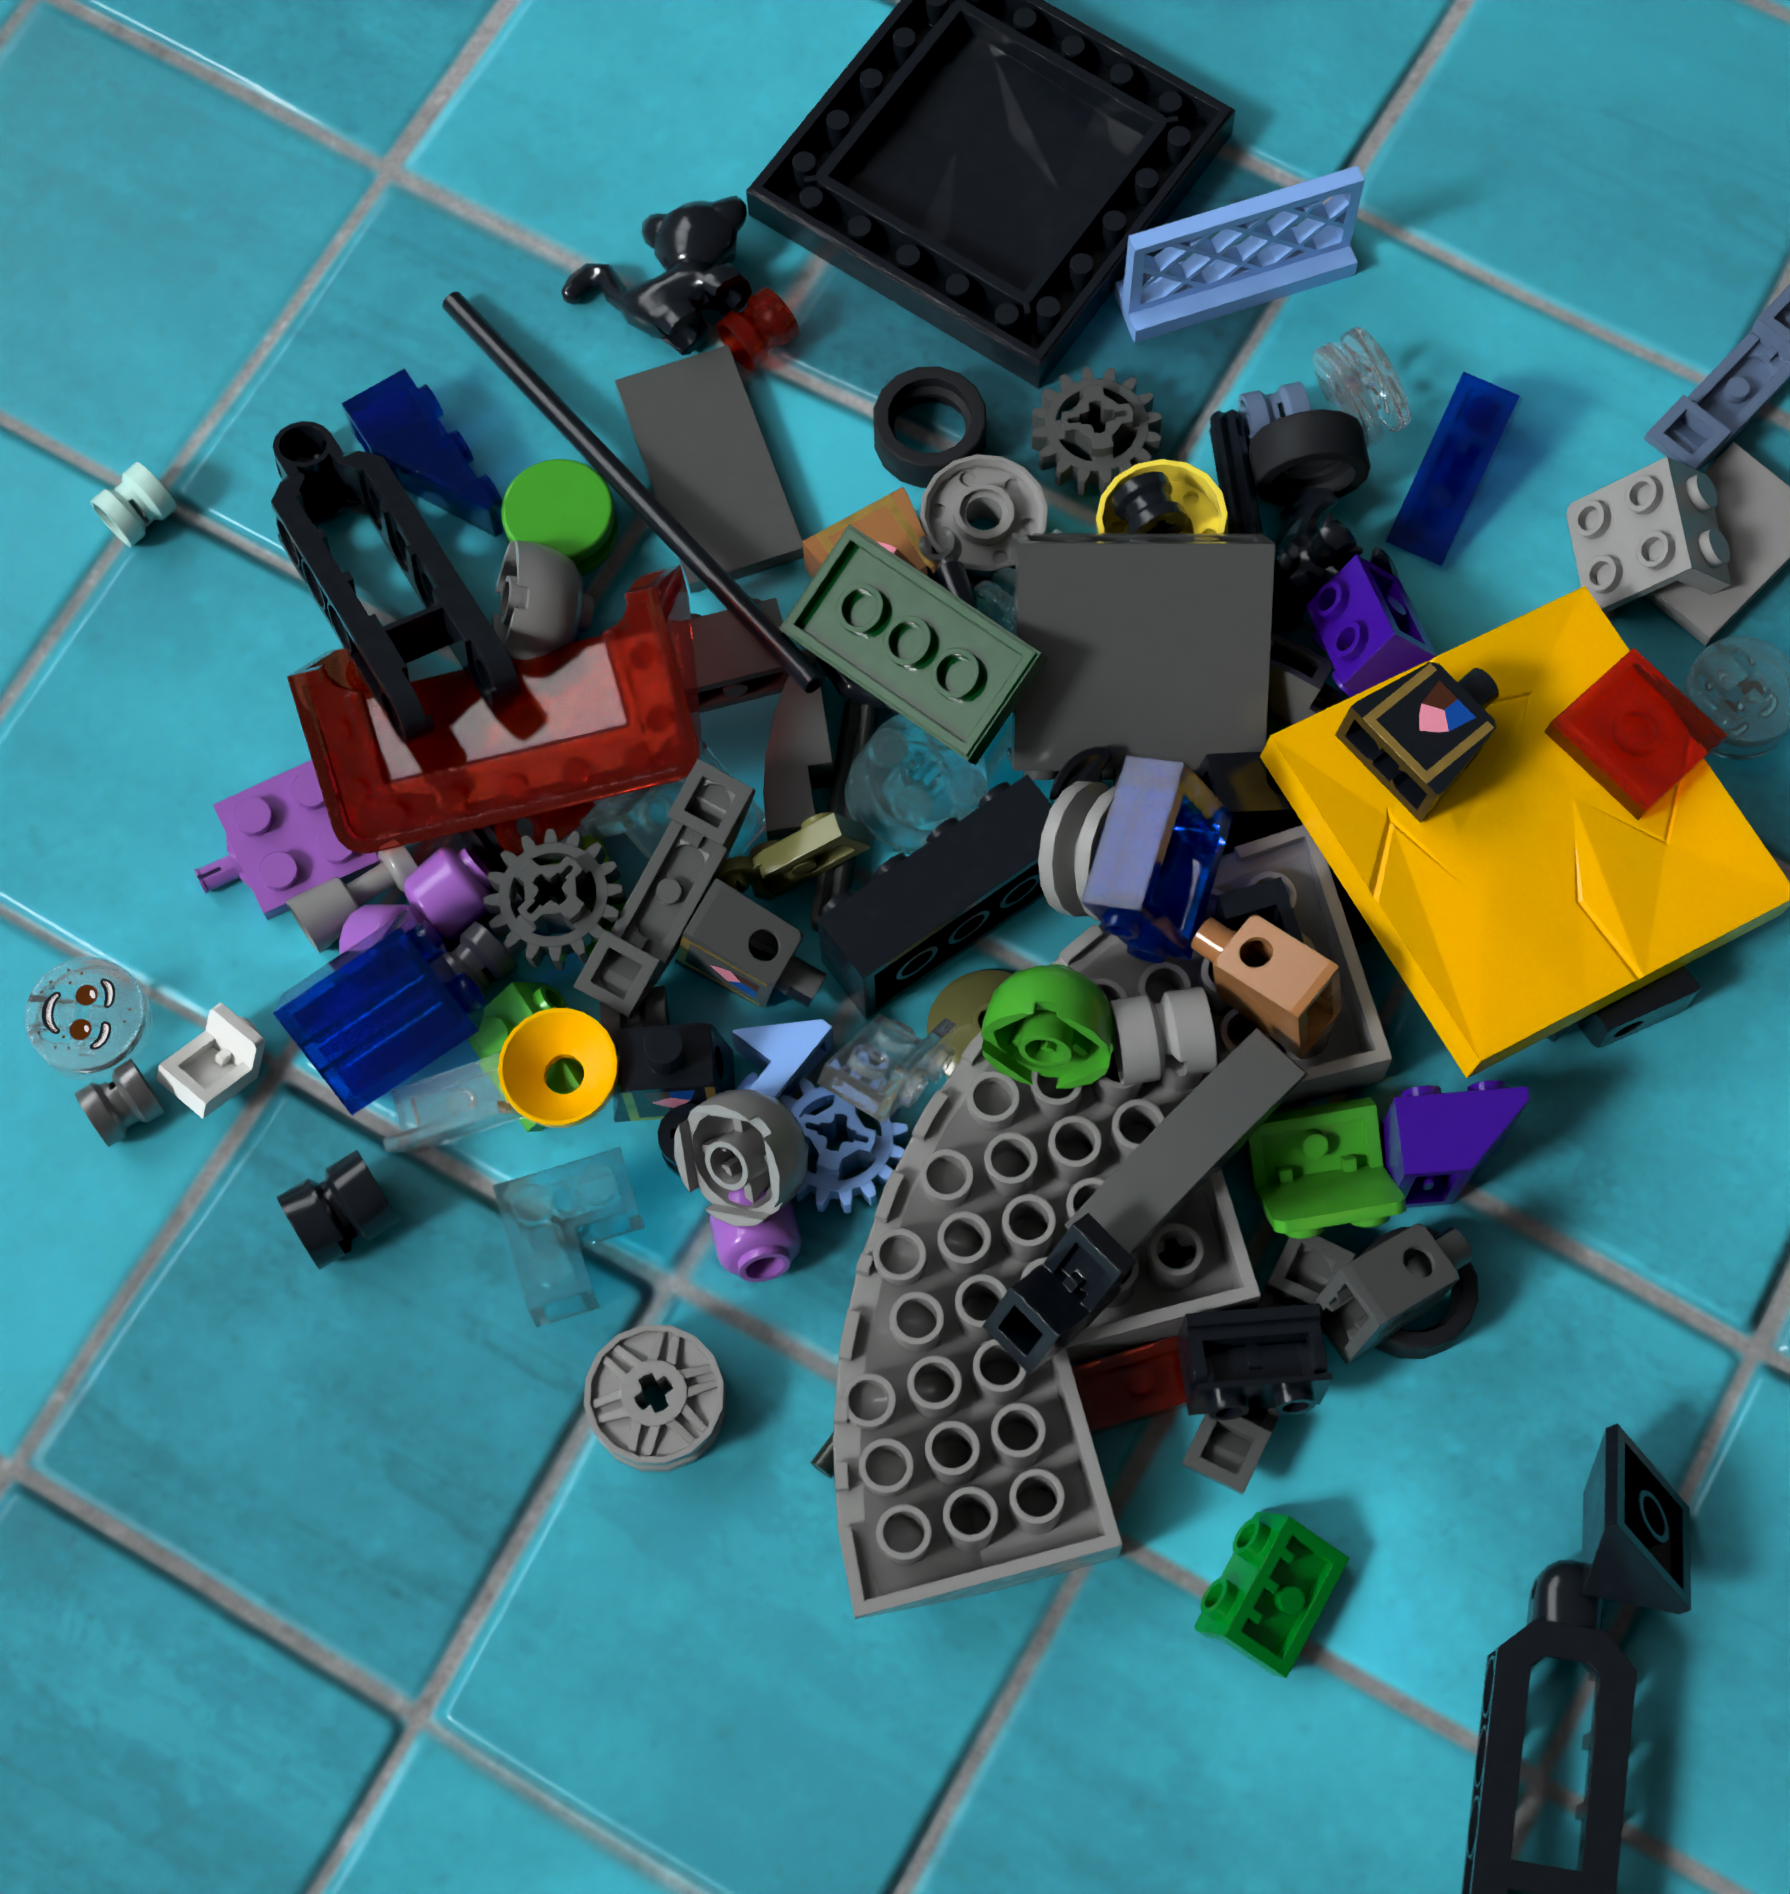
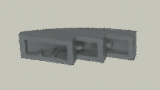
M1256 1028L1146 1137L1064 1226L1069 1229L1073 1223L1089 1213L1133 1256L1163 1222H1169L1213 1172H1219L1306 1077L1307 1073L1260 1029Z

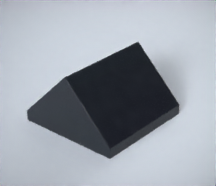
M1619 1424L1607 1427L1583 1492V1573L1581 1594L1674 1614L1688 1612L1691 1610L1690 1507Z

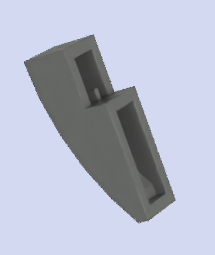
M803 649L802 652L817 667L816 655L808 649ZM790 675L785 682L773 716L765 755L763 796L768 841L782 840L801 830V824L806 819L815 815L811 789L830 787L834 776L821 687L813 693H806Z

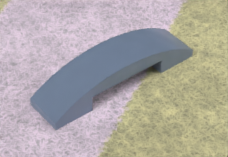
M1790 284L1756 319L1749 334L1688 397L1683 395L1646 433L1644 437L1646 442L1666 457L1668 456L1700 471L1722 452L1771 402L1790 380Z

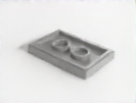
M1735 442L1703 472L1712 481L1717 492L1718 503L1714 508L1719 531L1725 537L1730 549V560L1727 562L1732 585L1710 595L1680 581H1675L1644 595L1704 646H1707L1790 562V486Z

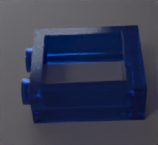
M1126 756L1081 903L1101 921L1100 927L1104 931L1117 936L1127 945L1126 951L1131 956L1150 963H1163L1166 956L1191 960L1194 951L1191 948V944L1203 921L1234 818L1233 814L1185 762Z

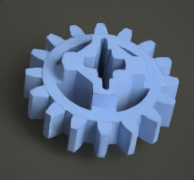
M831 1070L824 1071L823 1086L815 1088L806 1078L799 1080L802 1097L796 1100L791 1096L783 1094L779 1100L791 1110L803 1128L809 1148L808 1154L812 1155L816 1161L817 1171L816 1174H813L807 1169L805 1178L793 1199L799 1202L811 1192L816 1195L817 1211L820 1212L826 1210L831 1199H840L844 1213H851L853 1206L852 1197L861 1195L871 1206L877 1203L875 1185L879 1182L885 1186L892 1172L889 1166H897L905 1151L902 1147L894 1144L908 1139L907 1124L891 1123L900 1115V1104L897 1100L881 1104L883 1085L876 1081L865 1091L860 1088L859 1074L855 1071L850 1073L845 1084H836L835 1076ZM833 1104L815 1116L810 1115L811 1112L822 1106ZM860 1109L872 1117L880 1130L881 1136L876 1135V1130L863 1126L859 1119ZM837 1132L848 1134V1142H842L839 1151L828 1149L827 1141H833ZM859 1167L867 1168L863 1173L843 1180L845 1175Z

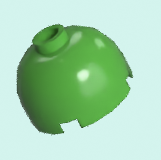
M1040 965L1015 972L994 991L982 1024L981 1037L983 1036L981 1050L984 1058L997 1071L1018 1082L1033 1085L1031 1073L1034 1071L1039 1072V1076L1058 1078L1056 1089L1076 1088L1092 1084L1107 1073L1115 1043V1019L1105 992L1094 981L1065 965Z

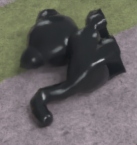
M736 195L714 202H688L667 214L656 213L648 216L642 222L641 234L645 243L655 249L654 255L666 271L656 278L639 282L627 288L613 266L609 264L586 263L567 279L561 290L563 301L572 305L578 304L592 285H599L607 302L622 313L628 324L651 337L663 340L681 355L692 353L709 335V327L702 316V310L713 309L730 318L745 307L752 294L749 282L731 264L736 259L737 232L742 228L747 217L745 203Z

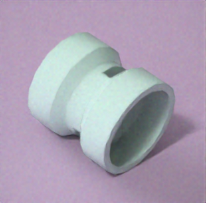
M138 462L134 463L122 474V483L113 490L104 489L90 500L91 506L105 525L124 544L131 548L145 537L146 527L154 520L163 521L177 509L174 499L165 487L146 467Z

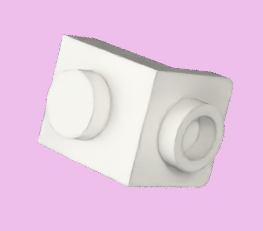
M219 1003L209 1011L206 1030L159 1064L156 1080L204 1119L258 1078L265 1040L252 1022L244 1017L237 1016L223 1003Z

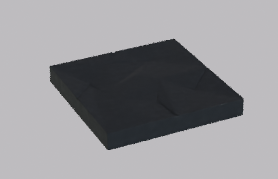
M900 0L746 190L748 214L1039 389L1114 291L1115 282L1121 281L1124 278L1128 236L1165 224L1232 136L1236 110L1044 0Z

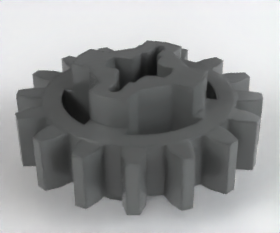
M1084 367L1081 381L1076 383L1068 375H1061L1059 379V393L1045 388L1042 391L1041 407L1033 408L1031 427L1034 430L1031 431V449L1040 451L1038 466L1041 471L1056 467L1055 484L1060 487L1067 483L1070 478L1077 481V494L1084 496L1089 484H1098L1099 490L1103 494L1116 476L1135 464L1152 461L1151 455L1159 454L1161 435L1157 433H1160L1162 422L1161 413L1151 412L1154 400L1152 393L1149 392L1136 396L1137 379L1132 376L1125 380L1122 385L1116 383L1115 369L1113 368L1107 369L1103 379H1094L1090 367ZM1125 451L1123 454L1116 457L1119 452Z
M547 829L544 844L538 846L535 845L528 835L521 837L524 849L521 855L517 857L506 850L500 854L507 866L506 872H489L487 879L491 886L499 892L484 897V905L489 913L497 915L489 922L490 927L496 937L507 935L503 944L513 957L526 948V958L532 967L537 968L545 955H549L556 969L564 970L566 955L575 953L577 958L585 964L589 958V952L586 947L592 942L597 944L605 926L613 927L619 919L620 912L612 907V905L627 901L622 885L614 884L621 877L615 861L603 863L606 853L598 842L589 846L584 851L583 838L580 832L577 831L571 833L566 843H560L554 829ZM595 880L596 902L591 912L586 907L585 897L593 890L590 884ZM519 887H521L525 892V901L517 909L520 915L516 918L515 898ZM550 894L558 898L566 896L565 901L560 905L552 900L545 903V899ZM567 933L560 936H550L551 934Z

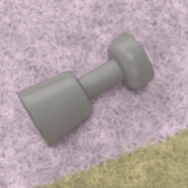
M396 836L387 840L379 847L378 858L381 863L347 885L339 877H334L285 900L295 920L319 954L340 938L344 923L351 913L360 908L359 906L393 885H396L401 892H404V881L418 866Z

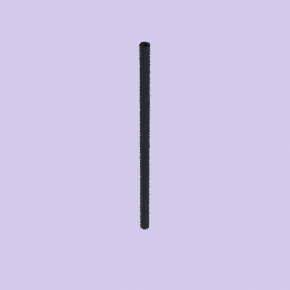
M460 292L449 294L442 304L447 314L806 693H813L819 689L825 681V675L784 632L779 630V627L472 304Z

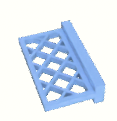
M1358 165L1129 235L1124 280L1115 282L1114 296L1133 342H1141L1354 276L1358 261L1350 245L1365 181ZM1332 197L1324 205L1321 204L1327 198ZM1274 214H1277V215H1275L1272 219H1270L1268 222H1265V221H1264V220H1266L1269 216L1274 215ZM1303 217H1306V219H1305L1304 221H1302L1299 225H1297L1296 227L1291 228L1294 224H1296V223H1297L1299 220H1301ZM1219 232L1212 239H1207L1213 233ZM1246 235H1250L1241 244L1235 245L1243 237H1245ZM1163 249L1154 257L1146 255L1147 253ZM1189 252H1192V253H1193V254H1192L1190 257H1188L1185 261H1182V262L1177 263V262L1180 261L1183 257H1185Z

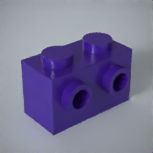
M1357 554L1328 583L1323 585L1314 598L1306 605L1317 629L1314 632L1315 640L1328 653L1335 668L1332 672V677L1339 688L1350 697L1437 656L1399 578Z

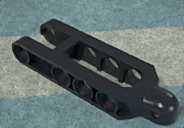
M300 421L289 424L281 429L274 437L272 447L276 466L282 481L271 500L272 508L277 515L276 524L279 531V541L399 740L406 745L435 732L433 716L431 714L425 715L419 698L410 684L406 663L449 646L488 707L492 708L521 695L519 678L505 647L385 458L362 451L343 453L332 434L323 425L315 422ZM349 512L368 515L426 609L386 626L381 625L375 614L369 616L356 595L353 577L349 571L342 573L331 555L328 537L323 528L316 530L318 525Z
M1574 1559L1556 1561L1541 1571L1534 1579L1531 1587L1526 1627L1487 1656L1461 1894H1616L1637 1670L1606 1630H1601L1604 1599L1581 1594L1583 1567L1582 1562ZM1544 1657L1581 1662L1589 1673V1681H1595L1591 1730L1583 1735L1582 1750L1588 1751L1584 1801L1576 1805L1575 1820L1582 1821L1577 1871L1511 1859L1531 1667Z

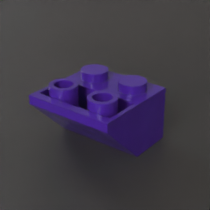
M1487 1080L1468 1086L1467 1091L1442 1093L1440 1087L1426 1085L1406 1089L1401 1093L1402 1097H1394L1379 1133L1383 1166L1405 1195L1406 1208L1453 1204L1508 1137L1529 1101L1528 1086L1508 1088L1505 1081Z

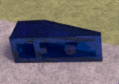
M1463 371L1386 542L1443 566L1523 401L1520 395Z

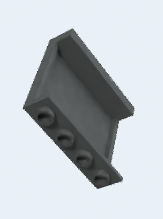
M1012 533V560L1016 564L1014 635L1048 657V660L1012 711V748H1007V758L1013 770L1022 771L1023 777L1028 774L1033 780H1053L1057 777L1064 764L1076 753L1094 746H1103L1109 748L1113 756L1103 770L1102 780H1113L1115 766H1120L1123 770L1126 768L1144 769L1158 777V779L1174 780L1178 771L1198 770L1206 754L1263 751L1266 745L1275 543L1264 534Z

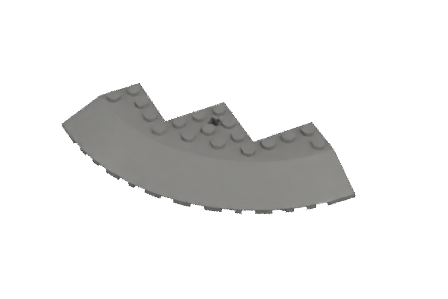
M1304 825L1236 846L1234 852L1206 865L1202 862L1180 872L1179 878L1150 892L1138 913L1126 922H1103L1098 926L1095 923L1059 953V957L1051 963L1068 966L1085 975L1105 992L1108 1001L1146 995L1156 1004L1161 1002L1164 992L1199 986L1203 987L1213 1021L1217 1066L1258 1028L1307 1073L1306 1077L1276 1109L1382 1082L1392 1060L1328 863ZM1281 877L1305 945L1339 966L1342 1010L1302 1060L1230 1006L1217 994L1213 963L1191 948L1193 938L1199 928L1208 918L1215 915L1218 895ZM980 1031L961 1055L960 1062L940 1090L936 1091L923 1110L896 1169L892 1170L885 1184L866 1245L859 1257L838 1354L839 1363L833 1430L837 1524L855 1619L988 1594L1119 1558L1122 1541L1070 1363L1177 1335L1185 1315L1189 1313L1253 1309L1257 1307L1261 1295L1222 1169L1219 1172H1213L1169 1222H1163L1135 1252L1132 1257L1137 1262L1118 1285L1122 1290L1103 1312L1063 1350L1030 1375L982 1325L1010 1287L1045 1262L1068 1231L1064 1225L1146 1137L1211 1072L1179 1077L1171 1068L1164 1069L1160 1080L1123 1086L1118 1076L1112 1051L1107 1073L1092 1084L1071 1089H1056L1058 1078L1039 1076V1072L1032 1071L1033 1085H1029L1000 1073L984 1058L981 1050L983 1036L981 1037ZM1173 1250L1177 1259L1188 1258L1185 1261L1184 1268L1173 1269L1170 1266L1164 1265L1162 1263L1164 1251Z

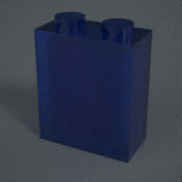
M408 909L284 992L273 1012L277 1020L351 1115H354L477 1033L485 1012L481 1007L485 1004V1000L476 983L465 972L456 974L443 956L446 953V948L437 931L425 920L418 923Z

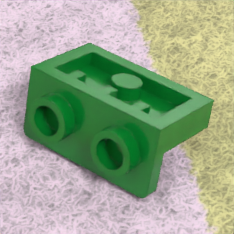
M1257 1512L1237 1532L1232 1546L1234 1553L1221 1577L1215 1580L1204 1593L1200 1605L1201 1614L1195 1623L1194 1629L1205 1637L1222 1640L1272 1675L1287 1678L1350 1558L1290 1516Z

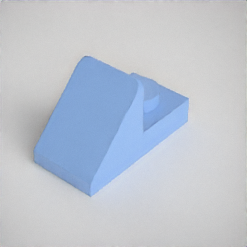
M823 1019L741 1028L732 1031L734 1049L763 1071L760 1076L755 1072L750 1073L736 1090H757L771 1095L778 1100L783 1094L794 1097L800 1089L799 1080L803 1078L808 1079L833 1049L832 1026Z

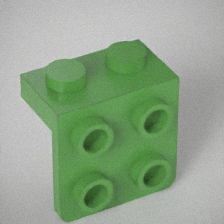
M1371 1097L1272 1113L1245 1142L1252 1193L1277 1233L1285 1234L1291 1238H1310L1323 1233L1325 1227L1351 1223L1357 1227H1375L1387 1223L1390 1220V1216L1402 1214L1407 1210L1405 1195L1383 1166L1377 1107Z

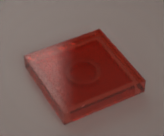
M1635 648L1631 649L1553 719L1544 731L1637 820H1640L1728 736Z

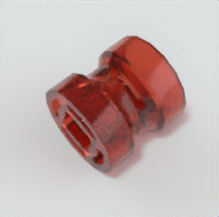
M762 287L749 297L747 307L742 312L731 311L716 323V330L724 346L729 345L733 358L750 371H753L768 359V352L775 345L785 346L800 334L799 326L791 310L774 291L767 287Z

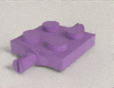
M327 752L213 804L226 832L229 855L199 869H194L195 874L205 894L240 877L242 882L254 892L263 914L269 920L289 910L285 900L334 877H339L344 884H347L379 865L380 860L369 839V823L367 819L396 805L399 806L401 802L390 780L363 794L355 796L354 792L341 781Z

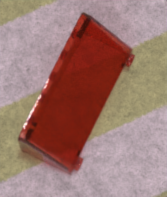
M681 565L652 571L639 577L624 594L626 599L624 617L616 625L606 629L601 636L568 643L551 653L532 659L511 660L519 678L521 695L492 708L488 707L482 700L464 669L410 682L419 698L425 715L431 714L433 716L435 732L406 745L399 740L344 648L327 651L287 676L331 826L338 841L351 851L360 854L374 853L668 784L687 777L697 759L700 760L703 745L689 595Z

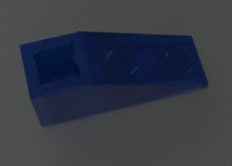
M404 368L342 402L350 429L364 452L383 456L404 490L493 537L503 533L496 511L502 506V499L486 474L477 479L468 464L473 461V456L466 442L457 429L446 432L438 420L444 416L442 408L427 384L417 388Z

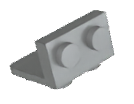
M1667 456L1569 505L1566 516L1581 587L1586 586L1604 613L1675 581H1680L1710 595L1732 585L1727 562L1730 560V549L1725 537L1719 531L1714 508L1718 503V496L1709 477Z

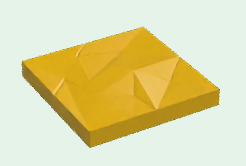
M1586 586L1270 735L1260 755L1263 763L1466 1078L1489 1068L1782 915L1790 906L1789 880L1693 741L1688 738L1680 722ZM1429 662L1440 664L1456 681L1460 680L1472 669L1479 668L1492 677L1499 690L1498 699L1484 709L1495 720L1497 728L1470 766L1429 816L1420 823L1335 734L1354 703Z

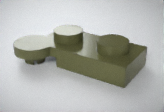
M824 812L806 819L801 824V830L782 840H770L755 846L749 852L750 857L737 856L728 858L717 879L740 893L747 891L749 885H751L755 897L770 901L866 851L872 845L865 824L834 812Z

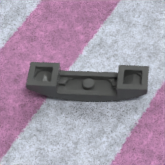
M697 759L667 814L672 819L621 911L619 919L615 922L610 932L604 930L578 976L573 986L574 988L629 1018L633 1017L679 949L684 930L715 878H718L756 792L754 788Z
M1319 1236L1310 1238L1289 1237L1256 1308L1312 1304L1336 1272L1344 1265L1353 1261L1355 1253ZM1275 1408L1249 1410L1246 1415L1232 1420H1213L1209 1417V1414H1205L1181 1465L1243 1495L1280 1414L1275 1411Z

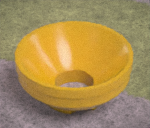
M551 1008L538 1011L525 1018L511 1031L503 1044L499 1056L498 1076L501 1089L507 1101L521 1116L533 1123L549 1128H568L581 1125L594 1118L606 1107L615 1092L619 1079V1059L616 1046L609 1033L596 1019L584 1012L570 1008ZM560 1059H575L582 1064L584 1069V1078L580 1086L568 1094H559L552 1091L547 1083V1074L551 1066Z

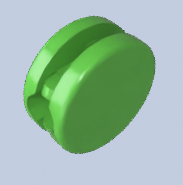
M552 459L536 463L516 476L508 486L503 497L501 518L508 544L511 541L515 542V540H526L556 548L574 561L582 576L598 568L608 558L615 546L618 535V520L612 493L601 475L583 463L568 459Z

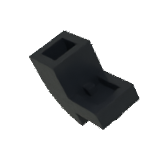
M1087 1213L1071 1225L1041 1266L1010 1287L982 1326L1030 1375L1063 1350L1103 1312L1122 1290L1118 1285L1137 1261Z

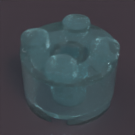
M898 714L884 722L855 757L844 789L846 805L852 820L865 824L869 839L873 842L875 839H878L894 847L892 851L912 854L927 844L926 839L928 835L939 824L953 817L960 821L978 808L979 801L988 791L985 759L982 755L975 766L906 717Z

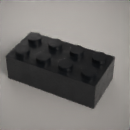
M1028 774L1013 785L1003 782L993 787L981 798L978 803V809L960 821L953 817L942 822L928 835L926 839L927 844L908 857L904 853L891 857L877 869L873 881L855 893L852 889L840 892L823 907L821 911L822 916L817 918L822 963L866 1020L1045 896L1040 886L1038 858L1041 834L1052 804Z

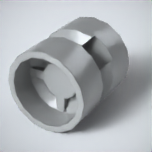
M1199 986L1164 992L1161 1002L1156 1004L1146 995L1109 1001L1115 1019L1113 1053L1118 1076L1123 1086L1160 1080L1164 1069L1171 1068L1177 1076L1182 1077L1212 1072L1217 1067L1213 1021L1203 987Z

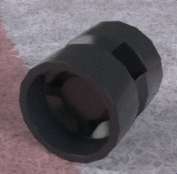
M358 1150L326 1167L324 1181L317 1183L308 1178L277 1196V1200L319 1270L351 1252L353 1238L359 1236L369 1241L400 1223Z

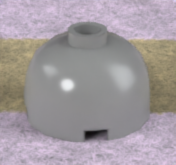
M526 540L511 541L503 557L497 581L496 593L502 595L499 614L493 613L492 629L505 647L513 664L541 665L556 660L572 646L578 630L586 632L589 630L593 617L594 597L593 595L583 594L582 574L574 561L562 552L538 542Z
M749 1089L728 1090L714 1095L689 1111L688 1118L678 1125L674 1134V1158L682 1182L690 1193L699 1188L703 1196L712 1203L705 1210L718 1220L736 1227L756 1226L787 1205L797 1194L805 1178L808 1168L809 1148L803 1128L791 1110L771 1095ZM744 1187L745 1198L754 1204L744 1206L729 1200L728 1194L730 1191L739 1190ZM767 1189L766 1195L755 1202L762 1191Z

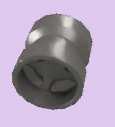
M129 1059L113 1070V1081L110 1083L104 1082L101 1085L90 1083L74 1093L86 1116L108 1147L125 1138L128 1128L138 1121L149 1123L165 1113L158 1098L132 1059Z

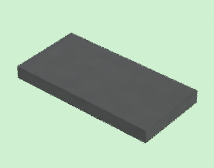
M729 345L615 380L620 401L656 499L733 580L804 557L802 538ZM678 558L690 593L707 589Z

